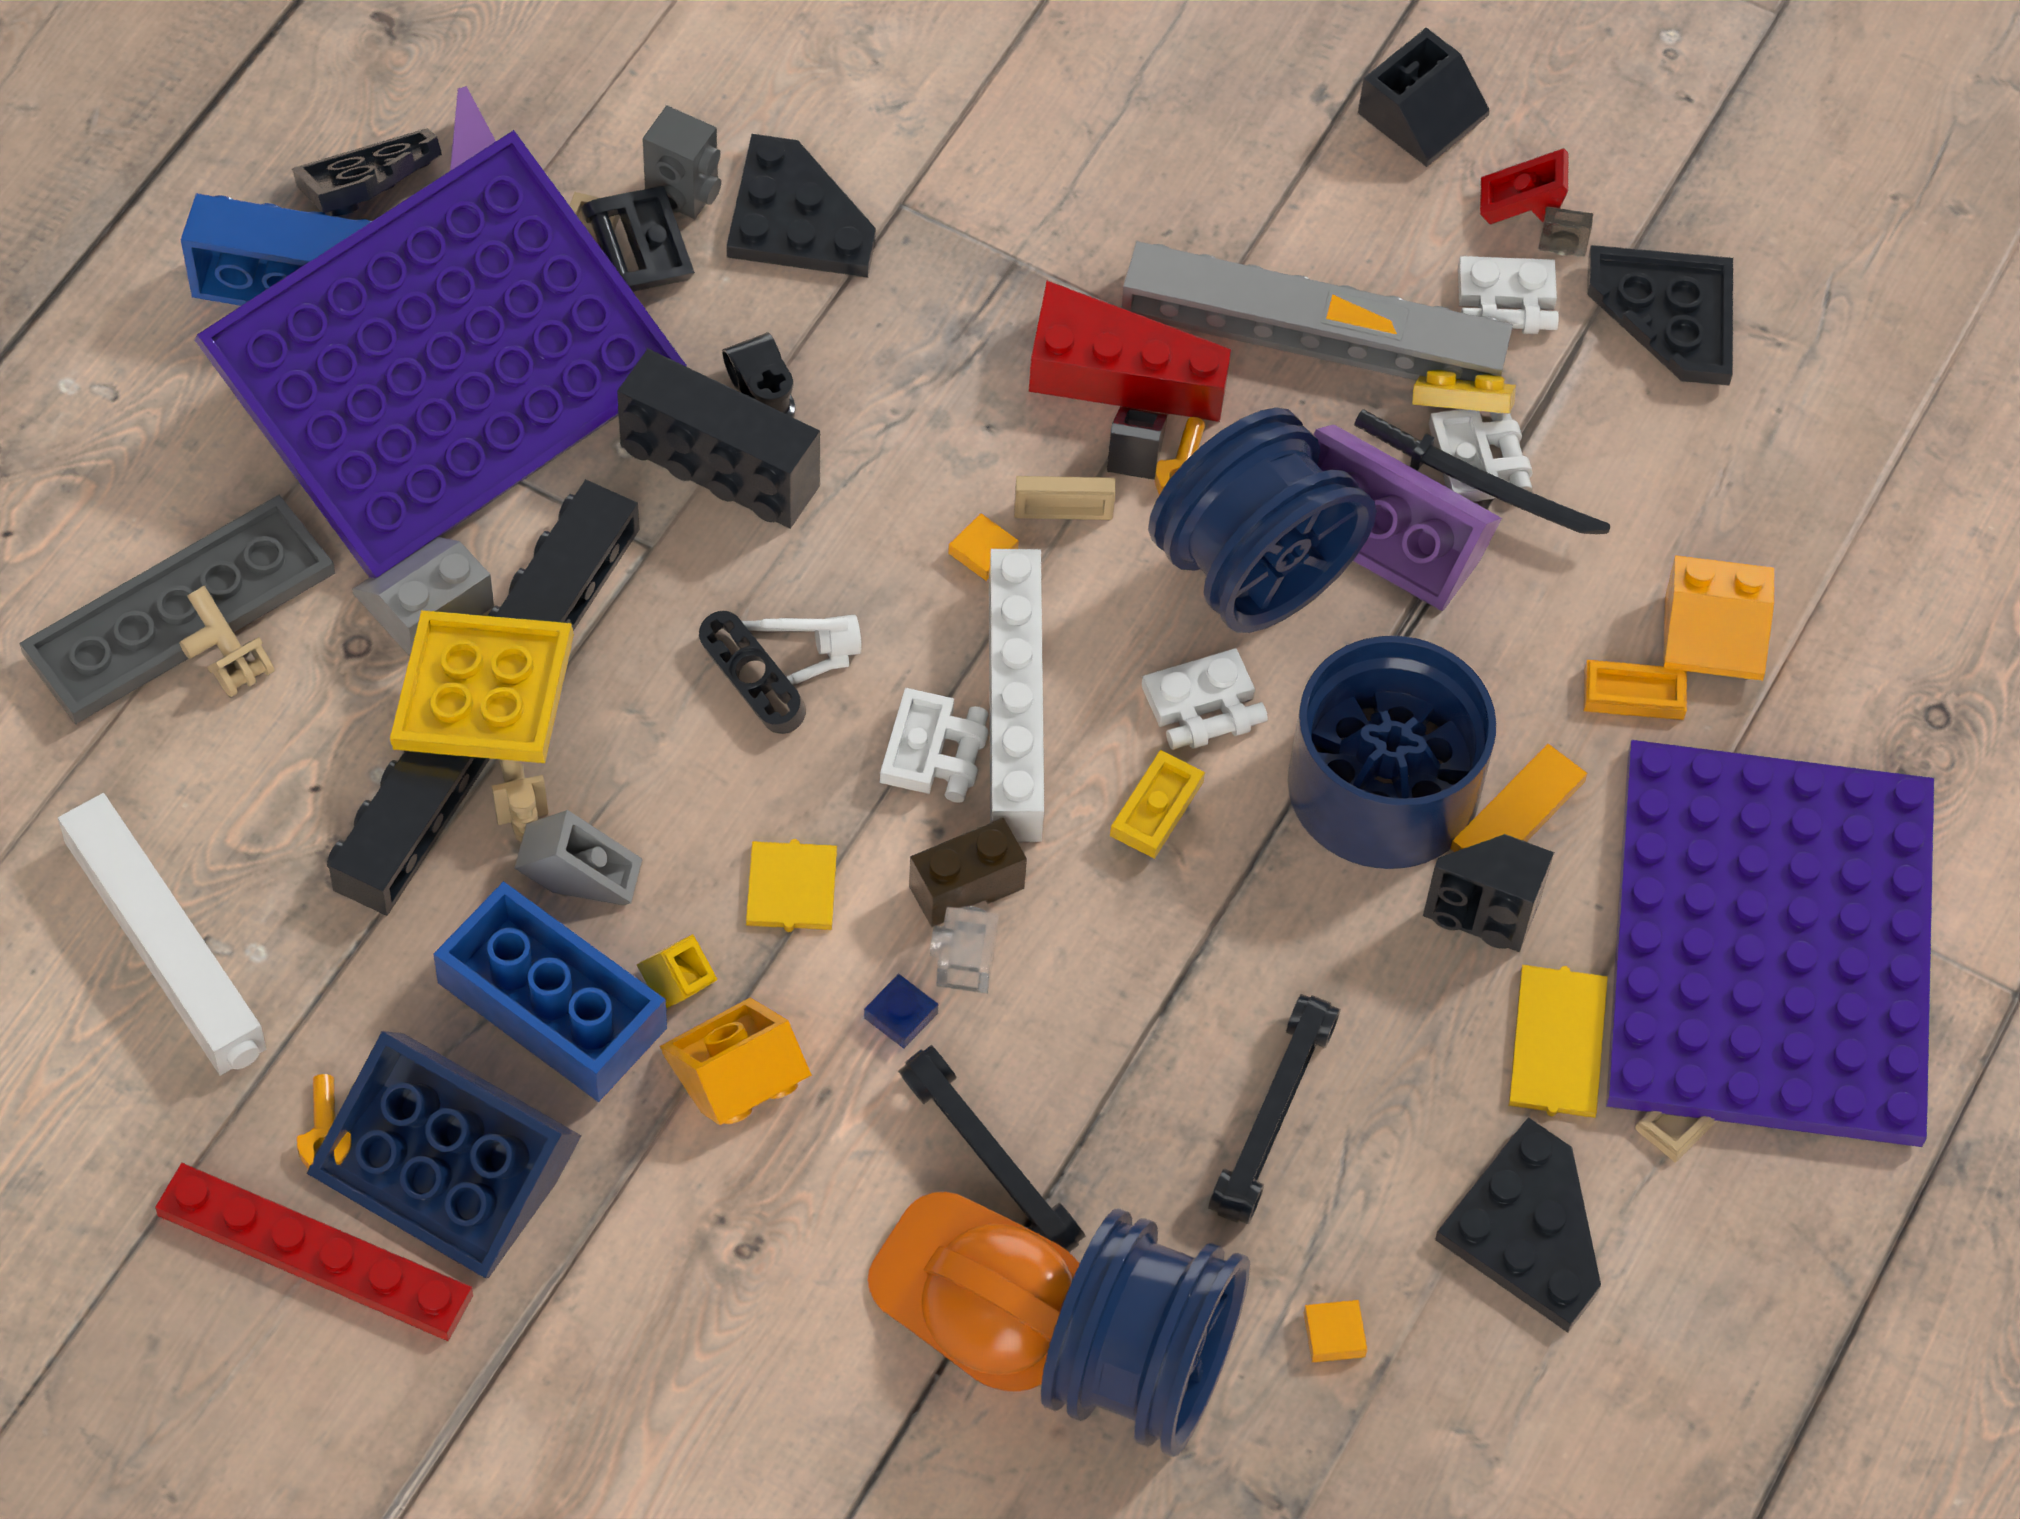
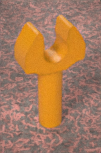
M1197 417L1188 418L1175 459L1158 461L1154 481L1159 495L1181 465L1198 450L1205 429V422Z
M319 1074L313 1077L314 1127L311 1131L297 1136L298 1154L307 1169L313 1164L315 1151L322 1145L335 1120L334 1077L329 1074ZM350 1132L345 1134L334 1149L337 1165L342 1164L351 1149Z

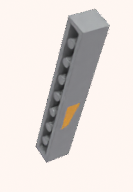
M1136 241L1124 282L1121 308L1166 325L1417 380L1419 376H1427V372L1431 370L1456 373V379L1475 381V376L1477 375L1501 376L1513 324L1501 322L1492 317L1473 316L1451 311L1442 306H1428L1406 301L1397 296L1378 295L1360 291L1347 285H1333L1311 280L1302 275H1288L1265 270L1256 265L1238 264L1216 259L1207 254L1198 255L1170 249L1162 244H1148Z

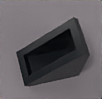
M1120 406L1111 427L1107 472L1155 480V472L1160 457L1168 415Z

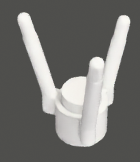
M855 614L825 619L779 618L742 621L749 631H815L817 651L819 654L828 653L829 659L787 676L792 685L832 669L849 667L848 656L861 653L860 627Z

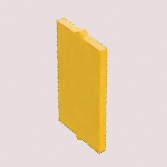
M1522 964L1508 1106L1546 1111L1551 1117L1557 1113L1596 1117L1608 976L1573 972L1567 966H1562L1558 970Z

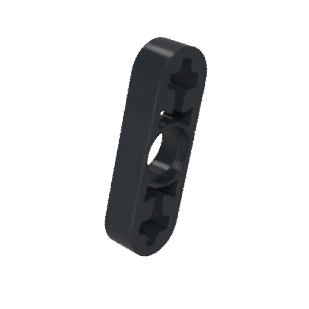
M717 611L707 616L699 629L700 642L751 709L772 732L784 734L797 729L805 718L806 706L796 688L737 615L729 611ZM724 629L730 633L735 644L738 646L739 650L733 655L726 645L718 640L716 633L719 630ZM760 661L765 664V673L760 680L754 683H744L740 680V670L746 663ZM771 689H773L784 704H787L790 711L786 715L781 716L780 713L775 712L769 699L765 696Z

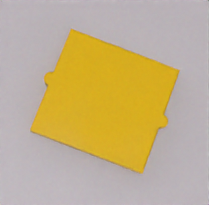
M792 839L790 843L752 841L746 926L782 927L786 932H792L794 928L832 930L837 846L800 844L797 839Z

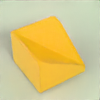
M694 934L667 946L636 964L648 987L666 999V1008L687 999L718 980Z

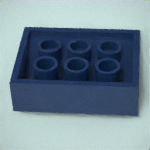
M382 1031L306 1174L478 1275L489 1278L557 1183L582 1135L406 1034ZM350 1132L351 1149L342 1164L337 1165L334 1149L345 1134Z

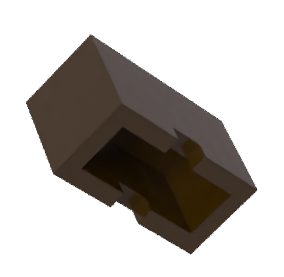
M1003 817L910 856L909 888L930 926L934 927L968 913L969 907L977 903L986 901L989 904L1024 889L1027 858Z

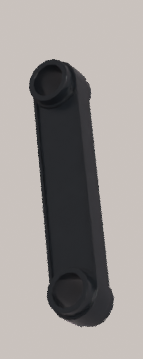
M1300 994L1286 1029V1033L1293 1035L1240 1157L1233 1172L1227 1169L1222 1170L1213 1190L1208 1209L1216 1211L1217 1215L1236 1223L1241 1221L1249 1224L1264 1189V1184L1257 1182L1316 1045L1326 1048L1336 1027L1341 1009L1332 1006L1331 1002L1313 995L1309 997Z
M930 1045L924 1051L922 1049L905 1061L906 1065L898 1070L905 1083L923 1104L930 1099L936 1103L1032 1222L1027 1228L1062 1246L1069 1253L1078 1247V1242L1086 1237L1083 1230L1060 1202L1053 1208L1048 1205L953 1088L951 1083L957 1079V1076L939 1052Z

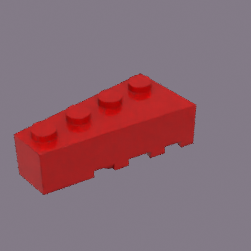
M1047 280L1031 356L1029 392L1220 422L1231 349Z

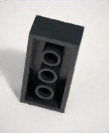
M650 349L645 351L617 390L620 447L624 448L631 456L638 460H649L667 469L674 477L682 481L690 480L709 489L716 497L723 501H734L752 510L764 521L777 522L791 529L820 487V430Z

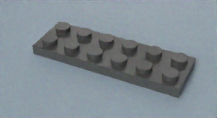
M277 495L19 644L24 657L72 721L77 724L189 659L181 649L179 642L204 628L205 625L187 595L205 585L234 633L334 575V563L282 497Z

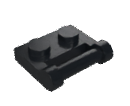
M664 186L598 198L585 203L581 207L585 222L592 225L598 245L633 293L639 290L687 281L695 273ZM620 215L639 269L637 271L629 272L609 218L611 216Z

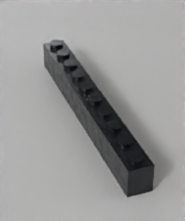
M585 479L575 495L569 494L565 498L559 511L558 521L551 532L544 531L539 537L534 549V557L527 568H520L515 573L509 587V595L501 607L494 606L488 616L571 623L574 631L640 530L638 502ZM404 751L398 761L392 760L382 775L381 787L372 801L365 800L358 809L354 819V828L346 840H339L329 854L327 867L329 868L333 891L388 916L490 758Z

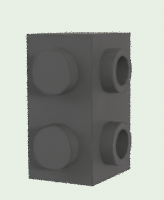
M666 105L642 138L645 189L664 186L673 212H680L695 219L705 204L711 205L715 201L721 188V179L718 178V163L721 151L717 149V127Z

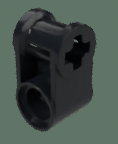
M769 332L722 349V357L727 373L734 387L740 393L794 418L796 406L791 395L794 386L792 374L785 365L778 346Z

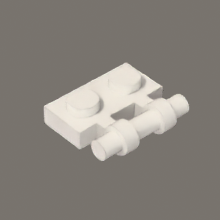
M1460 256L1458 263L1459 306L1478 307L1462 308L1461 313L1478 317H1492L1498 321L1513 324L1512 329H1522L1523 334H1538L1539 330L1558 329V311H1540V309L1554 310L1557 300L1555 260ZM1497 307H1498V308H1521V310L1497 309Z
M1459 409L1431 413L1429 428L1431 435L1435 438L1434 445L1436 448L1527 491H1533L1530 477L1533 474L1529 458L1522 455L1519 444L1522 434L1518 422L1512 420L1510 413L1491 412L1492 422L1485 423L1482 422L1480 412L1475 410ZM1494 444L1496 447H1499L1503 458L1493 459L1489 445ZM1443 473L1446 487L1470 501L1495 499V497Z
M1237 648L1147 674L1142 678V689L1159 727L1175 722L1180 724V727L1166 731L1167 741L1172 750L1187 745L1192 749L1208 745V739L1230 732L1234 736L1248 733L1251 730V726L1267 722L1268 720L1267 711L1262 702L1247 707L1242 704V702L1254 698L1255 688ZM1219 709L1223 713L1203 720L1199 716Z
M905 688L880 771V783L930 794L934 777L948 782L945 797L948 800L956 803L963 802L967 789L975 783L978 772L977 767L974 765L978 750L984 748L989 733L985 727L988 718L987 710L974 706L969 708L966 719L952 716L954 698ZM945 739L954 740L959 744L955 757L941 754Z

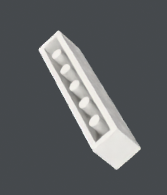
M991 549L989 568L990 823L1004 817L1017 842H1042L1044 821L1041 549Z

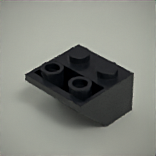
M1427 27L1363 78L1358 114L1426 167L1487 118L1490 112L1461 53Z
M1504 834L1439 857L1434 867L1423 916L1432 919L1438 926L1444 929L1461 930L1480 937L1492 947L1499 949L1509 948L1520 952L1540 904L1554 852Z

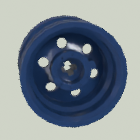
M1275 407L1257 411L1239 419L1209 439L1181 465L1167 482L1157 498L1149 518L1148 531L1151 540L1166 553L1171 563L1179 569L1190 571L1201 569L1206 574L1203 592L1206 602L1214 611L1221 615L1223 622L1229 628L1238 633H1251L1273 626L1303 609L1321 595L1356 558L1366 543L1375 523L1377 510L1374 500L1359 488V484L1347 472L1333 469L1328 471L1321 470L1318 466L1320 455L1318 439L1303 426L1302 421L1289 409Z
M1113 1209L1093 1236L1065 1297L1047 1353L1041 1384V1403L1045 1408L1053 1411L1060 1410L1067 1404L1069 1416L1079 1421L1087 1419L1096 1406L1134 1420V1438L1137 1443L1149 1447L1157 1439H1160L1162 1452L1175 1457L1181 1453L1195 1432L1222 1372L1242 1312L1250 1275V1260L1248 1256L1240 1253H1234L1228 1260H1224L1223 1248L1213 1243L1206 1244L1196 1258L1157 1244L1158 1227L1154 1221L1142 1218L1132 1225L1130 1212L1122 1209Z

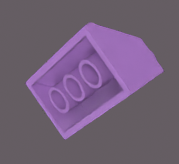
M1334 424L1316 429L1313 435L1318 439L1320 446L1318 466L1321 470L1328 471L1333 469L1347 472L1359 484V488L1365 491L1375 502L1377 513L1373 529L1353 561L1437 609L1445 610L1480 562L1502 518Z

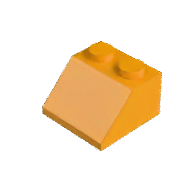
M1675 555L1665 594L1663 668L1763 681L1774 610L1775 568Z
M751 997L659 1046L663 1056L700 1112L718 1125L733 1124L745 1119L752 1113L753 1107L769 1098L779 1099L791 1094L797 1089L799 1082L812 1076L789 1020Z

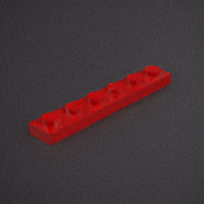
M182 1162L155 1206L158 1217L446 1341L450 1340L473 1297L472 1287Z

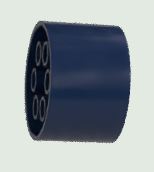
M1406 636L1371 637L1353 642L1335 651L1310 676L1303 691L1288 770V790L1291 804L1302 826L1328 851L1352 863L1372 868L1401 869L1427 863L1449 851L1452 841L1476 816L1495 743L1496 715L1487 688L1474 670L1462 659L1443 647L1417 638ZM1374 708L1370 721L1367 720L1362 709ZM1429 721L1439 727L1428 735L1425 734L1426 724ZM1315 746L1327 750L1328 753L1317 752ZM1379 776L1384 779H1391L1393 784L1383 783L1375 778ZM1451 780L1459 781L1455 785L1449 783Z

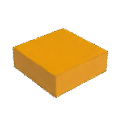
M980 513L949 543L948 554L987 581L989 579L991 549H1018L1019 540Z
M1359 1300L1305 1305L1303 1313L1312 1363L1366 1357L1367 1344Z

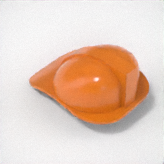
M934 1192L921 1196L905 1210L870 1266L868 1285L875 1303L884 1313L917 1335L973 1379L990 1388L1017 1392L1030 1390L1042 1384L1043 1371L1053 1332L1065 1297L1080 1263L1062 1246L956 1193Z

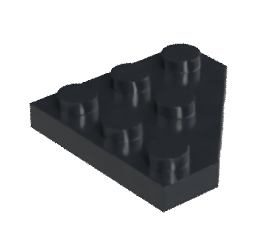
M428 128L294 167L292 171L297 187L323 214L330 212L331 216H341L356 211L359 208L358 203L370 200L381 192L393 188L400 180L416 170L428 166L432 160L442 155L438 137Z
M751 134L726 246L727 258L868 278L876 241V228L798 140Z
M1591 245L1588 255L1587 295L1679 380L1729 386L1733 375V258Z
M1528 1117L1439 1228L1435 1240L1568 1333L1598 1295L1601 1281L1573 1148Z

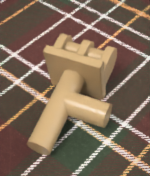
M205 585L187 595L205 627L180 641L181 649L191 659L216 644L224 657L207 666L210 673H214L229 697L238 694L237 688L245 683L248 686L255 684V677L264 672L266 675H270L275 671L271 660L261 646L263 642L260 637L249 641L243 646L240 645ZM250 651L255 660L247 664L243 655ZM232 662L236 671L229 675L224 666Z
M499 759L505 783L492 785L498 825L511 823L515 838L522 842L526 824L537 821L539 816L549 814L543 775L525 778L522 761Z

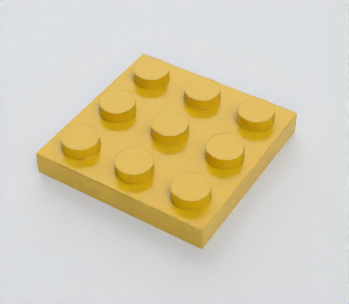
M421 610L390 735L393 750L545 763L574 637L572 624Z

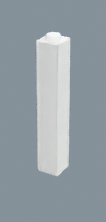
M105 793L59 816L58 821L65 844L218 1074L221 1076L231 1069H242L253 1063L261 1052L267 1050L260 1023Z

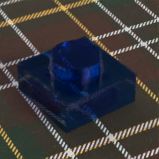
M898 973L864 1008V1019L905 1049L938 1014L939 1004Z

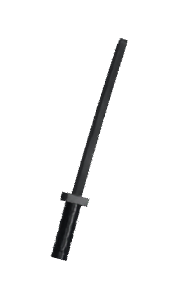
M1365 409L1361 410L1355 420L1354 426L1364 429L1368 434L1376 436L1377 439L1386 444L1389 443L1390 446L1410 456V467L1417 471L1424 463L1490 496L1581 534H1607L1610 531V524L1527 491L1434 447L1435 438L1427 433L1422 440L1413 438L1412 435L1401 431V429L1392 424H1388L1387 421L1376 417Z

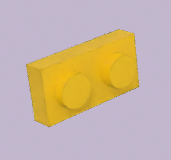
M1431 370L1427 372V376H1419L1415 382L1412 405L1509 414L1515 404L1516 385L1504 384L1505 378L1496 375L1475 376V381L1456 379V373Z
M1160 750L1111 825L1110 837L1155 859L1204 783L1205 772Z

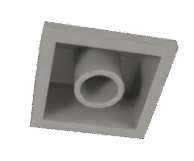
M441 537L435 538L378 578L370 577L352 589L354 596L409 656L421 610L482 615L494 607L491 574L460 541Z

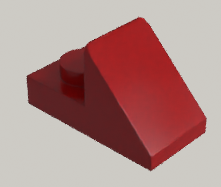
M1565 148L1482 176L1480 215L1490 225L1532 211L1550 229L1568 193L1569 153Z

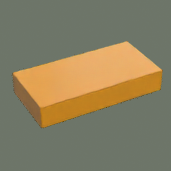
M1587 660L1584 668L1583 711L1684 720L1687 711V671L1663 668V666Z

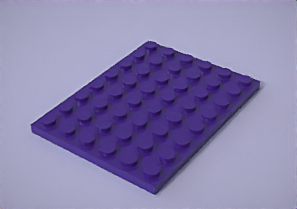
M514 130L198 333L195 338L197 345L369 578H378L617 417V390L647 349L687 367Z
M1631 740L1627 760L1606 1107L1645 1112L1659 1111L1662 1112L1661 1114L1691 1118L1706 1116L1711 1117L1714 1121L1923 1147L1927 1139L1934 778Z

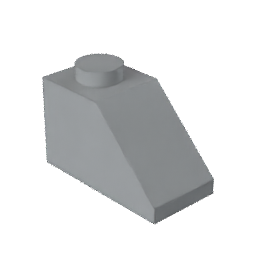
M569 810L526 824L514 869L552 893L627 905L632 902L642 858Z

